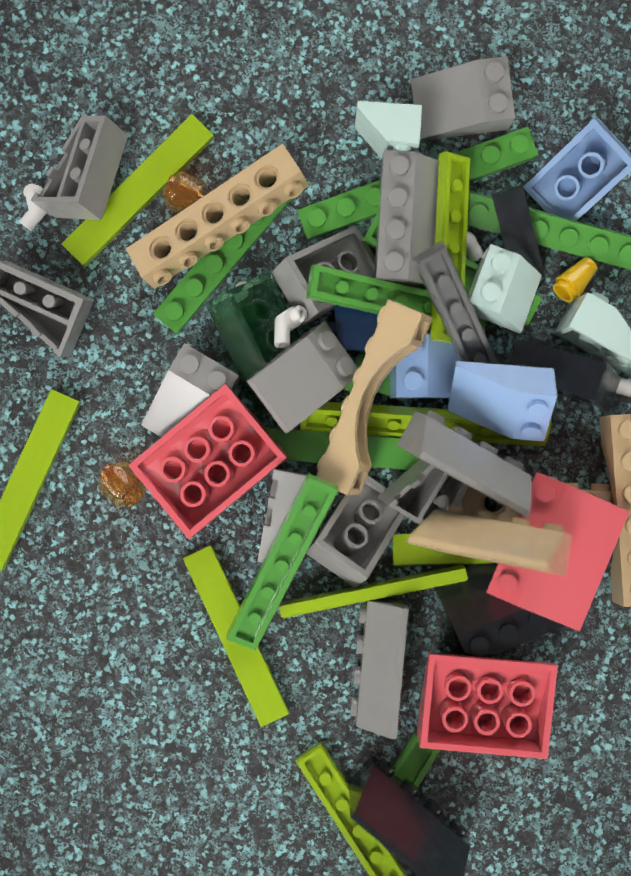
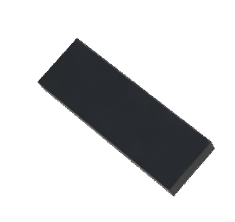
M523 185L492 193L505 249L521 255L542 275L541 277H545Z

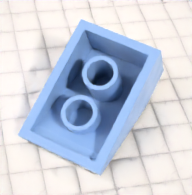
M594 118L523 188L545 212L578 220L631 171V153L599 118Z
M426 334L421 348L406 356L391 370L390 398L449 399L455 363L460 361L453 345L430 341V334Z
M456 361L448 411L511 439L544 441L557 398L554 369Z

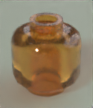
M181 171L175 176H169L161 198L166 199L165 205L169 210L180 213L207 195L205 193L206 184L203 180Z
M123 461L115 464L110 463L101 470L98 489L116 507H132L143 497L145 488L144 484L128 466L129 463Z

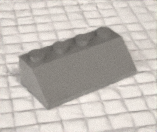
M384 150L381 161L374 278L409 287H425L412 258L435 245L439 161L418 152Z
M430 410L427 415L415 411L397 446L528 518L531 512L532 476L522 471L524 464L509 456H506L505 460L496 456L499 451L498 449L483 441L479 445L470 441L473 436L471 433L458 426H455L453 430L444 426L446 419Z
M380 598L366 601V604H360L359 623H364L363 635H357L356 654H361L360 666H354L353 685H358L357 697H351L350 716H355L356 727L390 739H397L409 609L403 599Z

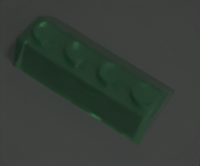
M270 272L229 289L205 302L259 416L267 414L269 411L247 381L285 349L274 346L275 318L285 311L287 307ZM296 328L290 331V344L300 336Z

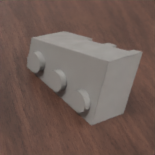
M81 116L61 149L65 152L56 169L50 167L46 174L50 179L41 194L35 192L30 201L54 218L102 220L128 135L107 116Z
M0 261V304L14 317H18L25 323L36 337H40L47 343L58 357L72 356L94 299L12 262Z
M419 459L376 498L414 522L421 524L434 510L446 511L447 506L457 507L469 486Z
M281 469L273 470V482L268 498L267 514L257 562L263 563L307 474Z

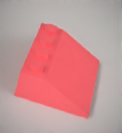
M224 384L128 466L186 537L190 539L290 456L227 384Z
M536 472L532 482L531 512L528 518L521 514L518 515V518L529 520L530 527L543 529L544 523L560 525L564 527L563 533H568L572 536L566 575H556L498 563L486 593L580 631L630 511Z
M429 652L417 724V737L420 748L548 759L558 665L555 663Z

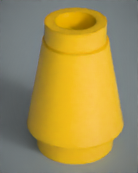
M584 257L581 261L556 277L555 284L553 285L555 294L568 303L579 298L598 269L596 263L592 259Z

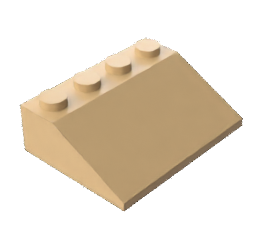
M447 506L446 511L434 510L408 538V543L435 551L562 576L566 575L572 536L568 533H563L564 527L560 525L544 523L543 529L530 527V521L526 519L510 517L509 523L497 521L498 515L478 511L477 517L465 515L466 509Z

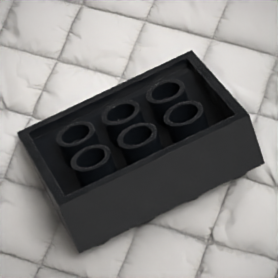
M498 563L463 564L468 578L466 581L434 587L464 656L490 658L565 626L486 593ZM448 565V566H445V567H443V568L452 567V566H457V565Z
M371 755L349 781L350 818L418 876H464L470 851L466 828L456 819L450 821L443 815V809L434 800L429 798L426 801L419 795L420 790L412 781L407 778L403 781L398 776L393 775L396 770L387 760L382 758L379 761L374 755Z

